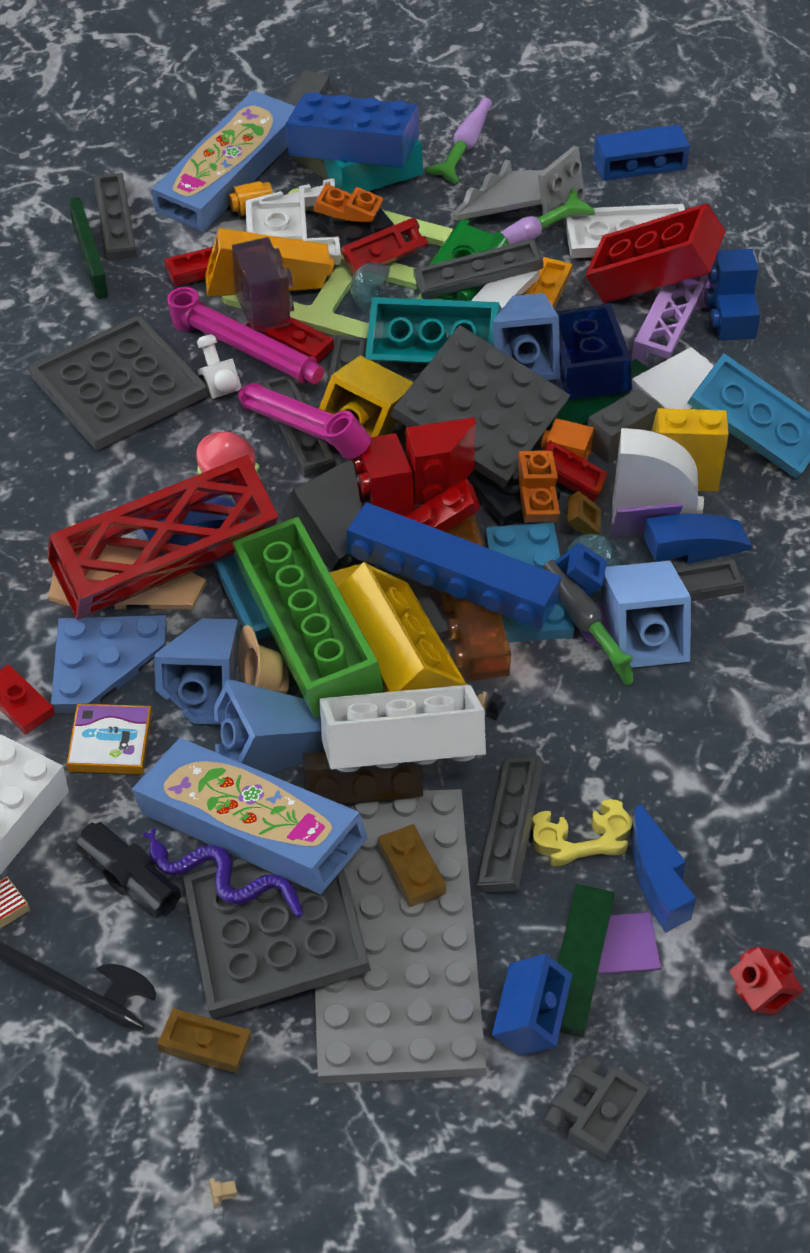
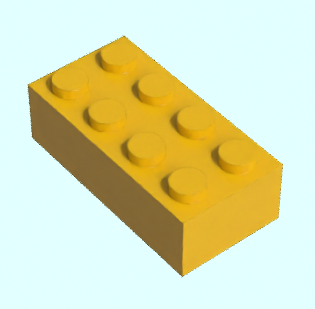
M363 562L338 587L378 661L380 674L385 682L383 685L385 692L467 685L407 582Z

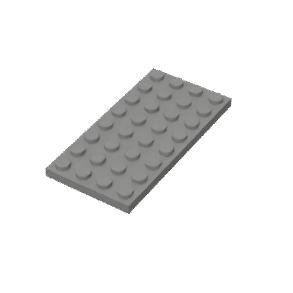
M462 789L423 791L422 797L341 803V805L360 812L368 837L345 865L371 971L315 988L318 1084L486 1076ZM414 824L446 884V894L409 907L378 847V837Z

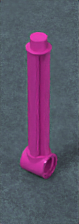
M180 287L169 293L167 301L172 325L175 329L179 331L198 329L208 335L212 334L216 339L298 379L301 384L310 382L315 385L321 381L324 375V368L317 364L316 358L308 357L207 307L205 303L199 300V295L193 288Z
M258 383L244 385L238 392V399L247 411L256 412L327 441L345 459H353L360 456L370 445V435L350 411L344 410L333 415L264 388Z

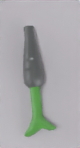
M554 560L546 562L543 566L544 570L562 576L559 598L574 624L582 631L590 632L610 658L623 684L626 686L633 683V670L630 663L633 657L623 652L602 625L603 616L599 607L583 589L560 569Z

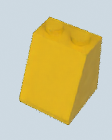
M360 355L331 375L319 409L333 415L344 410L350 411L370 435V438L389 435L399 422L390 416L392 410L414 382Z
M658 408L651 431L671 438L689 452L698 470V491L718 492L729 436L727 410Z

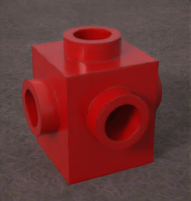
M759 946L751 948L743 953L739 959L740 962L729 970L736 982L735 990L745 1003L749 1004L753 1012L775 1016L804 992L792 972L794 966L791 960L779 950Z

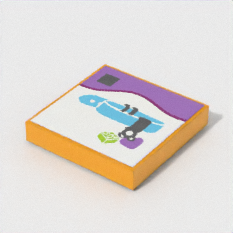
M77 704L66 764L68 772L143 775L152 718L151 706Z

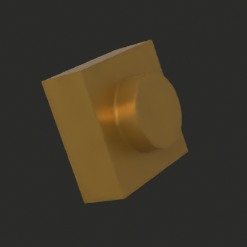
M579 491L569 496L567 522L574 530L579 531L589 540L600 535L601 508Z

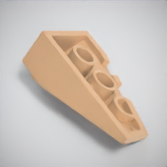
M107 545L97 560L133 565L143 550ZM89 570L85 576L87 579L103 581L119 573ZM53 572L48 595L49 601L70 606ZM191 572L117 603L114 606L115 609H127V605H147L150 609L193 610L206 586V579Z

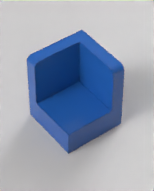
M578 543L555 561L560 569L583 589L588 596L603 586L607 561L583 544Z

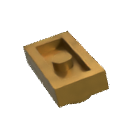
M414 824L378 837V847L409 907L446 894V884Z
M172 1008L157 1045L159 1052L238 1074L252 1035L250 1029Z

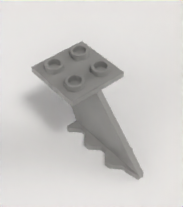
M571 147L545 170L512 171L511 161L504 160L498 175L489 172L485 176L482 188L478 190L471 187L467 190L463 203L453 213V219L462 220L542 204L544 215L563 206L568 200L571 188L577 191L578 200L583 201L585 199V189L579 147ZM553 223V224L547 226L546 228H551V227H552L553 225H555L556 223Z

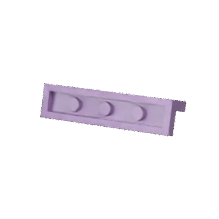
M708 273L702 277L689 278L698 281V284L686 286L683 282L684 280L675 285L668 284L662 286L634 340L631 361L636 358L644 364L649 353L670 359L707 285ZM684 296L688 303L676 306L677 298ZM674 316L678 323L666 326L667 318ZM664 336L668 345L655 343L656 339Z

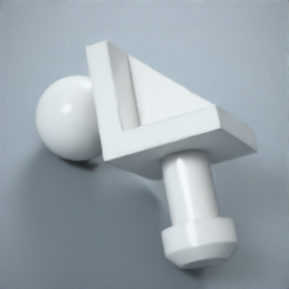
M212 334L200 337L197 341L198 347L203 349L208 366L196 370L198 376L203 374L211 399L239 391L242 387L233 358L220 362L215 347L217 340Z

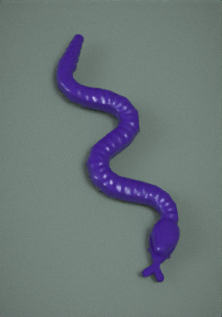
M153 828L150 833H143L145 838L150 839L149 857L163 873L172 876L182 875L205 861L213 860L217 863L216 893L226 903L242 905L253 901L269 889L278 888L282 891V896L297 918L302 917L303 911L301 910L296 889L284 877L268 874L254 880L241 889H233L230 884L233 861L227 850L217 845L201 846L179 861L169 862V854L166 847L154 838L157 831L156 828Z

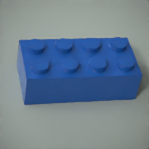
M318 92L304 93L286 122L289 155L404 167L419 138L418 104H408L405 101H379L376 98H350L347 95L328 96L321 95Z

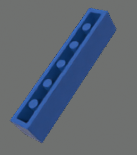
M366 502L347 529L346 554L358 560L382 567L391 573H397L418 581L422 585L431 586L449 593L456 598L467 600L489 611L503 614L522 624L542 629L558 601L562 576Z

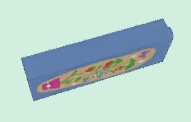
M255 90L250 92L152 188L155 212L205 232L230 206L228 194L232 193V188L254 182L288 147L286 122L295 106Z
M179 738L132 788L142 815L209 845H217L227 850L231 855L276 875H280L318 894L324 892L368 839L360 812L182 738Z

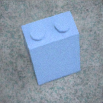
M671 561L606 567L604 582L601 587V601L610 636L623 652L632 655L631 667L690 662L691 596Z

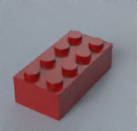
M705 203L602 236L585 276L603 303L616 299L622 300L627 296L640 292L647 293L654 288L668 284L675 285L689 278L702 277L710 273L726 231L710 205Z

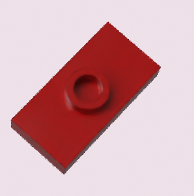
M213 247L164 259L165 268L173 285L178 286L205 279Z
M549 440L543 451H553L558 477L557 482L575 492H581L594 502L601 492L608 472Z
M9 664L0 670V711L25 735L55 715L53 706Z

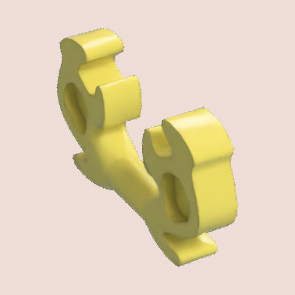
M613 799L604 800L601 802L600 813L604 815L594 811L592 816L594 832L604 835L595 840L571 843L564 841L568 837V823L566 819L560 817L558 824L550 823L551 812L542 811L534 815L532 820L533 848L540 854L551 856L550 865L553 867L567 865L577 858L599 854L619 856L627 851L628 841L625 840L631 835L632 818L623 809L621 801Z

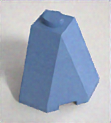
M544 293L512 296L493 320L494 347L546 380L560 379L558 314Z
M202 618L154 656L155 690L166 700L170 698L184 711L183 715L193 724L221 725V721L216 722L214 720V705L226 680L236 681L239 644L238 619Z
M226 680L214 705V720L216 722L221 721L222 743L215 744L216 753L264 773L272 774L302 763V753L323 751L321 717H313L305 699L235 680Z

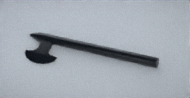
M0 941L1 961L121 1026L137 1030L144 1029V1023L131 1011L122 1007L126 1000L134 995H140L155 1001L156 991L154 986L136 970L118 964H104L96 968V970L111 981V986L102 996Z

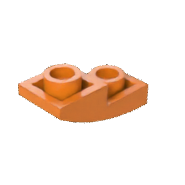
M326 183L315 201L313 210L342 220L369 222L374 220L384 198L359 187H356L353 193L350 194Z
M519 451L518 474L524 523L558 522L560 510L555 489L558 477L553 451Z

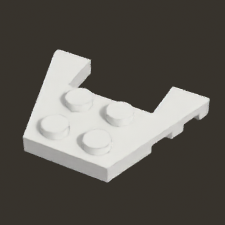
M334 178L323 180L322 186L311 188L310 184L299 186V192L283 195V192L280 191L246 200L247 232L328 244L329 256L334 259V265H341L339 237L307 238L305 207L315 205V201L326 183L335 187Z

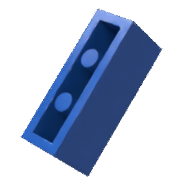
M680 124L599 135L595 137L593 160L603 181L686 170L690 145Z

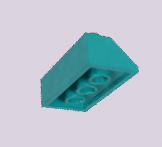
M372 297L365 358L373 362L429 364L459 325L494 346L493 320L502 308L499 302Z

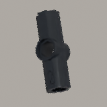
M91 822L82 830L80 837L76 841L77 849L102 870L106 881L116 892L121 895L130 894L156 918L160 916L166 917L175 909L178 900L182 897L181 890L155 868L149 855L139 845L135 843L126 844L102 822Z

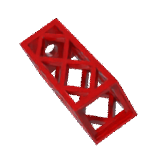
M245 455L50 534L47 559L75 618L78 620L234 555L232 541L276 525L279 516L249 456ZM227 494L232 495L236 505L235 507L204 502ZM190 511L228 516L219 529L182 524ZM139 529L157 531L150 541L121 537ZM174 534L204 537V539L187 546L168 543ZM107 545L143 550L133 565L97 560ZM160 553H168V554H165V555H163V556L158 557V556L160 555ZM89 570L119 573L103 581L87 579L85 576Z

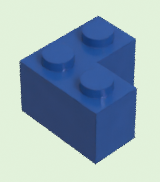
M753 249L718 250L711 271L708 273L710 285L709 288L704 290V303L706 307H710L711 328H716L719 341L756 339L760 311L754 292L759 269Z

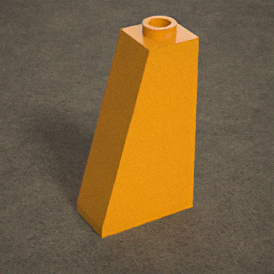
M218 228L205 274L207 296L215 297L323 288L326 277L332 275L334 259L329 256L328 244Z

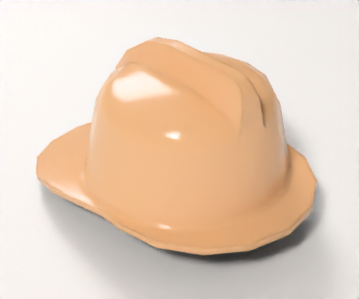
M249 625L244 626L241 630L238 644V660L243 683L286 694L289 690V676L282 655L278 651L258 645L253 628Z

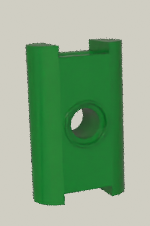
M460 220L429 265L507 246L509 241L499 231L494 235L469 226V220ZM485 284L435 297L442 300L472 301Z

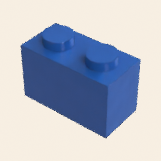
M546 953L510 963L492 1036L519 1056L556 1047L573 974Z

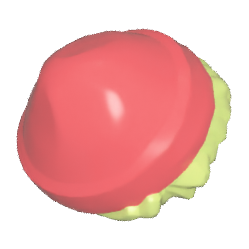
M233 432L209 434L200 441L197 448L198 474L245 455L249 456L256 472L260 466L256 462L254 449L251 444Z

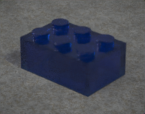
M611 303L556 311L559 316L560 378L564 391L570 394L568 400L632 391V358Z

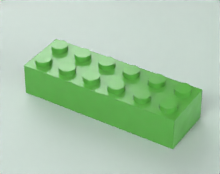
M299 516L232 541L239 570L314 718L320 716L319 698L373 694L384 691L378 661Z

